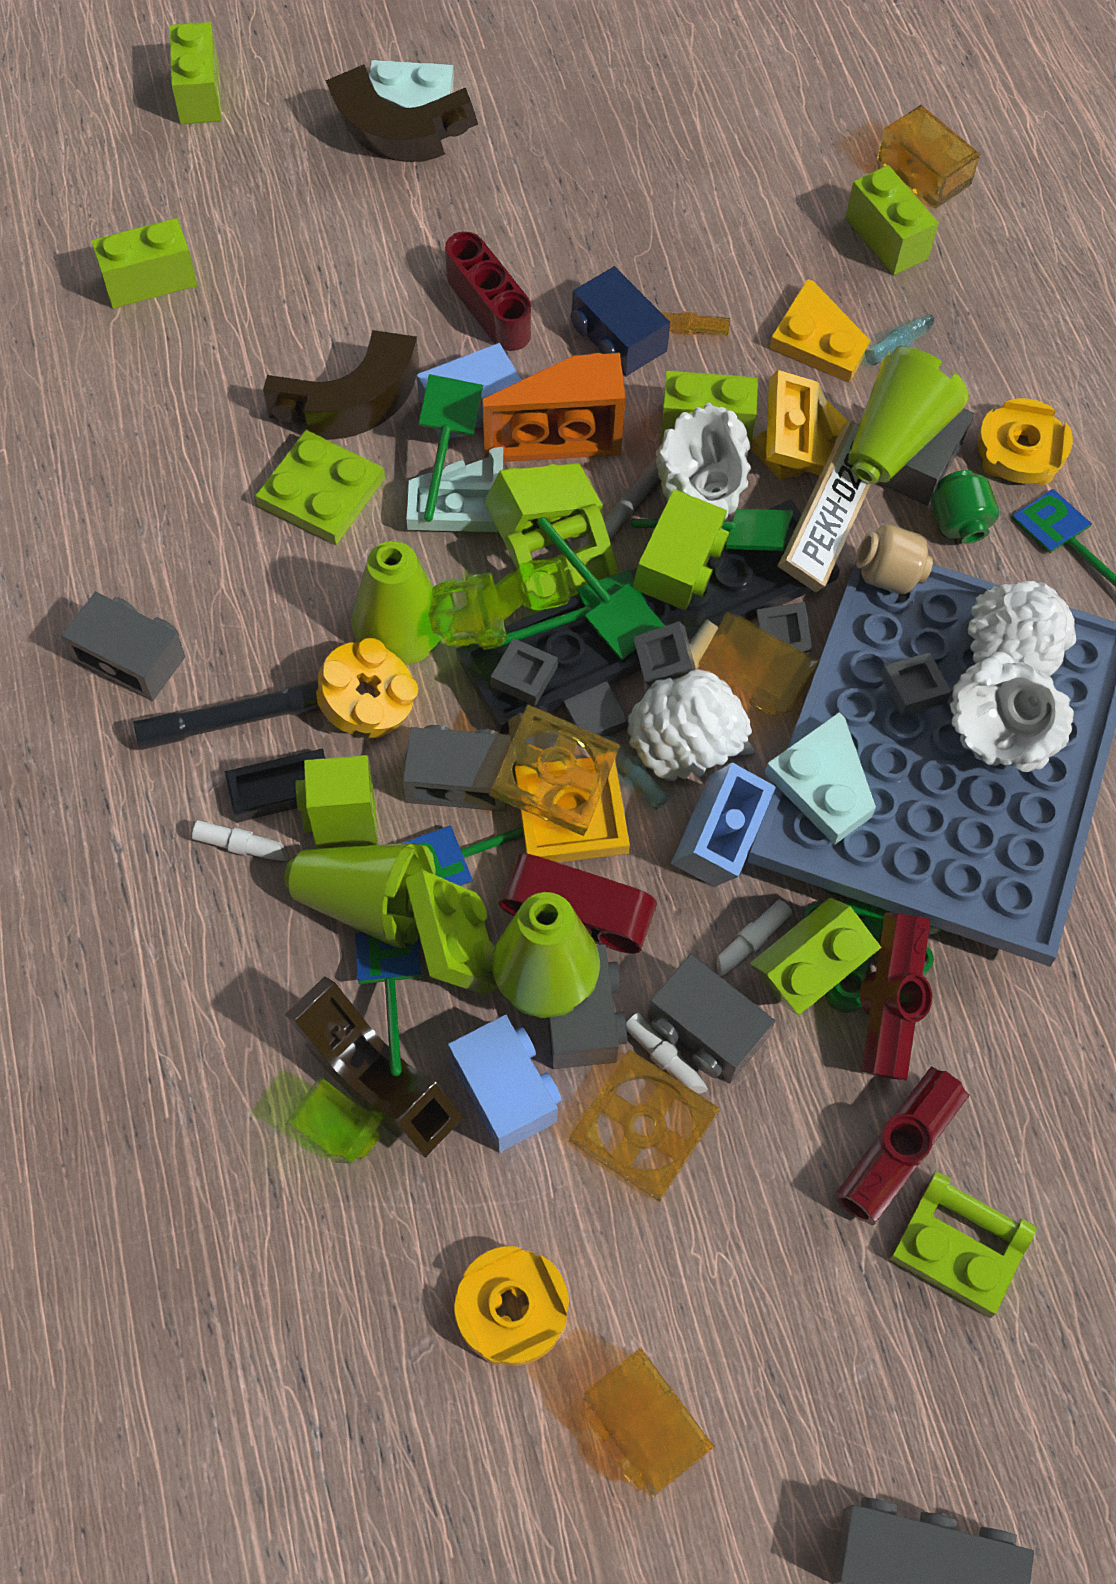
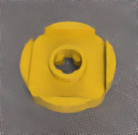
M1027 398L1005 401L1002 408L996 409L994 412L992 409L986 414L979 430L977 447L983 459L982 468L990 476L1002 477L1016 483L1049 484L1064 467L1073 444L1071 428L1066 421L1063 426L1054 417L1056 410L1041 401ZM1020 435L1028 437V442L1034 444V446H1023L1016 441Z
M366 638L361 642L341 645L327 656L317 676L319 688L316 691V696L323 714L337 728L353 734L355 730L362 733H371L368 738H379L394 732L401 726L411 712L414 699L417 697L419 690L418 684L399 657L386 649L380 640ZM359 681L370 684L374 688V693L377 697L373 698L369 693L360 695L356 690L360 684Z
M502 1246L480 1255L465 1271L455 1298V1318L465 1343L473 1352L483 1357L485 1361L496 1366H523L535 1362L549 1353L562 1336L566 1326L569 1296L561 1273L550 1260L542 1255L538 1256L532 1251L522 1250L521 1247ZM511 1291L515 1298L525 1296L528 1305L521 1309V1319L512 1321L509 1316L500 1317L495 1309L502 1305L501 1294Z

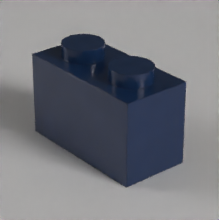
M615 266L573 290L570 317L574 328L580 335L587 336L598 347L600 353H620L622 373L625 376L667 352L670 321Z

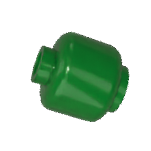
M970 470L956 471L943 477L937 483V489L931 496V507L942 535L949 539H961L964 544L984 539L989 534V528L999 518V507L989 481L982 475L973 474Z

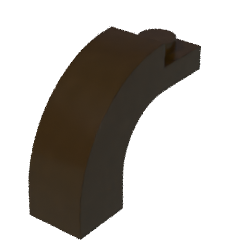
M365 64L325 80L350 134L365 148L385 158L415 162L443 156L445 152L440 140L450 136L462 135L469 128L478 125L466 88L422 106L405 108L392 105L377 94Z
M372 330L368 349L361 364L350 374L336 380L315 382L267 375L263 392L269 418L279 419L287 423H306L308 431L326 440L356 436L379 426L403 406L413 389L419 368L417 336Z
M324 976L284 1014L306 1040L305 1046L330 1075L380 1124L426 1158L464 1119L436 1081L410 1066L402 1058L401 1074L399 1076L391 1074L389 1046L373 1031L338 985L331 979Z

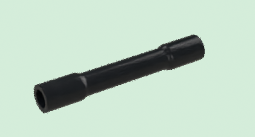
M318 680L288 686L281 691L197 710L172 712L134 721L139 748L144 750L183 741L190 736L287 714L298 715L320 710L316 691L319 688Z

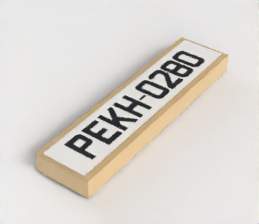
M850 420L842 427L778 564L779 568L814 592H818L825 587L871 485L862 481L853 473V466L848 458L859 425L853 420Z

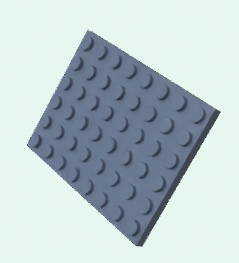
M855 562L788 748L840 712L845 717L876 806L872 818L834 845L776 786L759 826L747 862L893 913L915 915L930 919L931 926L1051 967L1057 957L1116 727V622L1069 607L1074 618L1076 643L1064 651L1061 666L1050 676L1053 680L1054 688L1069 697V706L1074 712L1073 722L1071 723L1072 731L1069 734V741L1066 747L1055 755L1050 756L1048 763L1041 770L1035 769L1030 772H1023L1017 770L1014 766L1001 763L997 766L988 765L983 760L976 759L971 750L963 747L960 741L961 734L956 732L955 727L952 726L954 714L951 712L950 703L953 702L954 685L958 683L961 675L966 673L969 667L976 664L973 660L974 652L970 647L975 639L968 634L969 622L975 618L971 614V608L976 605L977 596L984 594L987 590H991L994 586L1001 585L933 564L930 575L923 584L917 583L906 594H896L867 584L862 577L861 569L857 568ZM930 652L951 690L947 703L901 716L881 678L884 665Z

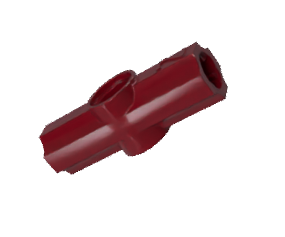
M885 913L880 942L882 948L879 949L876 971L867 975L860 989V1002L863 1010L869 1016L861 1072L864 1074L907 1081L915 1024L926 1017L932 1005L931 986L923 976L930 919L901 913Z
M932 1066L927 1070L834 1196L840 1201L846 1211L858 1220L865 1221L872 1226L876 1224L970 1096L958 1079L947 1071H941ZM902 1135L908 1138L914 1146V1155L908 1156L898 1153L892 1147L890 1136Z

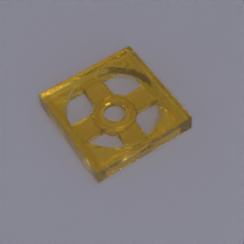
M527 705L489 796L584 836L588 830L620 744L531 705ZM538 734H559L554 747H549L545 750L524 742L526 739ZM577 744H580L590 755L596 773L578 765L573 755ZM551 760L562 762L566 769L565 774L559 777L551 775L547 770V763ZM514 762L536 770L540 782L535 794L518 788L512 773ZM567 785L590 794L585 803L568 810L554 804L559 788Z
M629 1049L569 1136V1142L661 1202L714 1122L720 1108ZM637 1079H646L657 1086L647 1103L637 1106L632 1105L616 1094L621 1084ZM676 1099L688 1107L691 1115L692 1134L688 1140L666 1127L664 1116ZM602 1112L622 1125L624 1137L612 1155L603 1145L598 1132L597 1119ZM647 1116L654 1121L655 1130L652 1134L642 1136L635 1131L634 1122L638 1117ZM653 1147L674 1160L672 1163L657 1169L642 1170L631 1167L642 1149H651Z

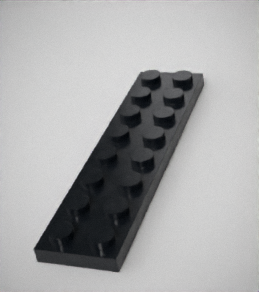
M790 499L767 509L792 510L793 512L783 551L726 549L725 543L719 559L710 556L706 567L713 570L702 597L693 593L686 611L642 593L647 605L665 626L680 621L685 626L687 638L690 642L706 619L722 630L721 633L757 617V609L781 606L812 592L813 590L778 567L802 515L794 502ZM836 563L826 585L838 579L840 569ZM637 568L631 570V573H632L634 579H635V575H636ZM577 594L456 648V655L500 734L510 731L508 720L518 713L540 717L564 706L565 700L606 681L610 685L642 670L637 650L621 661L605 641L598 636L585 618H581L519 640L558 657V667L536 706L491 687V675L509 644L492 649L489 647V641L583 608L584 605Z

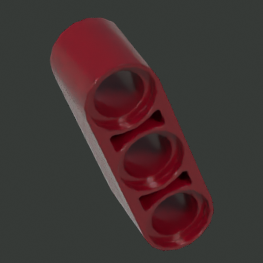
M461 231L454 233L445 243L446 275L449 285L495 344L500 343L502 348L507 351H516L524 348L531 339V302L528 296L482 238L472 232Z
M519 854L516 856L498 902L500 908L508 914L515 916L524 901L532 895L542 892L558 894L570 903L595 944H606L607 948L628 954H636L642 950L657 907V901L645 891L531 854Z

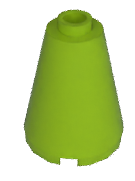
M901 346L896 347L892 354L889 351L882 360L848 457L853 466V473L862 481L869 484H876L877 481L888 482L945 428L967 404L969 391L962 378L956 372H954L951 378L941 372L939 367L942 361L935 356L916 348Z
M388 541L377 545L369 553L352 611L351 626L356 642H361L366 638L380 640L386 649L399 657L405 665L424 660L430 655V651L439 641L441 644L446 635L447 613L444 603L414 550L405 543Z
M416 843L305 849L300 851L287 864L284 881L294 900L390 946L406 948L404 943L414 944L420 936L405 878L421 870L435 875L436 868L433 854L429 848Z
M542 892L532 895L524 901L499 938L493 953L492 970L497 988L512 1003L513 1007L524 1014L548 1018L563 1016L573 1011L575 1006L591 995L595 989L600 971V958L593 938L570 903L558 894Z

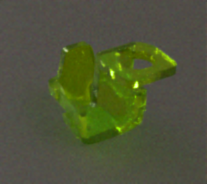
M557 558L531 560L522 564L517 571L507 574L495 585L491 572L466 576V579L455 580L453 578L441 581L432 589L428 617L432 632L435 635H440L447 646L478 644L484 650L502 646L507 639L504 620L520 606L524 605L533 610H543L566 605L569 602L570 592L563 563ZM545 572L554 579L556 590L553 595L542 597L533 590L526 591L524 583L528 582L534 573ZM464 591L467 601L466 605L455 608L451 593ZM471 632L470 634L452 636V634Z

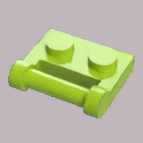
M595 503L580 508V514L551 524L563 540L584 532L588 533L591 544L573 550V552L597 580L619 573L602 514ZM541 528L526 534L518 531L505 536L507 549L514 561L531 615L577 595V588L588 584L563 554L534 565L530 552L554 544Z
M935 1170L889 1260L987 1317L992 1318L996 1315L1023 1255L1034 1238L1037 1226L1023 1218L1018 1222L952 1186L949 1184L951 1178ZM938 1204L945 1206L1007 1241L1002 1254L934 1217L933 1214Z

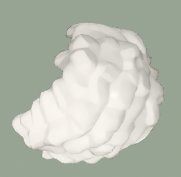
M706 403L704 409L696 407L694 413H681L679 418L675 420L674 429L665 430L662 445L656 450V468L658 476L662 481V491L664 497L667 498V502L673 489L726 509L725 519L728 517V514L735 512L739 503V494L748 487L747 474L751 470V466L746 459L748 450H750V442L746 436L747 431L745 425L737 419L734 411H727L725 407H715L711 403Z
M1023 581L1017 584L994 586L991 590H987L984 594L977 596V603L971 608V614L975 618L969 622L968 634L975 639L970 646L974 652L973 660L975 663L982 662L993 653L1005 652L1013 658L1015 663L1023 662L1051 676L1061 666L1064 651L1076 643L1072 612L1069 610L1066 602L1058 596V593L1044 582Z
M1005 652L993 653L989 658L969 667L953 687V702L950 703L951 712L954 714L952 726L955 727L956 732L961 734L960 741L963 747L971 750L976 759L983 760L988 765L997 766L1001 763L1014 766L1017 770L1023 772H1030L1035 769L1041 770L1048 763L1049 757L1066 747L1069 741L1074 715L1073 709L1069 706V697L1054 688L1053 680L1048 674L1038 671L1023 662L1015 663L1013 658Z
M700 669L690 671L679 680L673 681L671 678L656 680L647 690L642 700L633 707L632 713L628 716L629 727L627 731L631 735L630 746L637 750L638 757L641 758L646 767L651 768L658 777L670 782L675 781L678 776L686 779L691 772L701 777L705 773L706 768H711L716 764L723 765L728 760L727 756L735 757L744 750V744L752 733L750 719L743 709L739 698L732 694L730 686L725 681L720 680L715 674Z

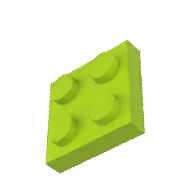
M305 430L255 497L258 507L337 545L385 480L384 467Z
M424 870L406 877L405 882L430 977L483 995L497 990L492 970V958L495 947L489 941L484 923L487 919V911L479 895Z

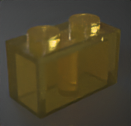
M919 105L884 128L877 160L884 167L889 165L916 195L922 197L936 209L971 186L980 153L926 108Z
M727 612L698 664L709 670L710 673L718 676L720 680L725 681L730 686L732 692L735 686L751 694L752 696L749 700L751 705L771 716H775L778 710L782 713L793 711L814 674L819 660L740 615Z
M642 1348L635 1351L584 1392L583 1400L588 1405V1408L582 1412L583 1417L602 1442L611 1437L624 1455L617 1463L626 1478L639 1493L647 1487L655 1498L715 1447Z

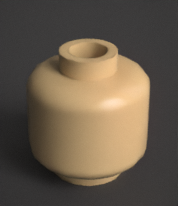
M882 525L875 532L869 531L859 546L856 558V566L861 569L862 577L867 584L896 594H906L917 583L923 584L929 577L933 565V558L928 555V545L924 537L894 525Z

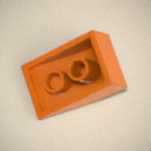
M591 353L588 355L571 356L482 399L484 458L489 457V449L495 447H503V462L621 455L625 390L620 353Z

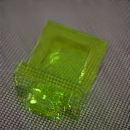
M317 1079L285 1125L334 1162L351 1164L355 1159L362 1160L372 1150L379 1138V1133L375 1130L383 1117L375 1111H365L326 1080Z

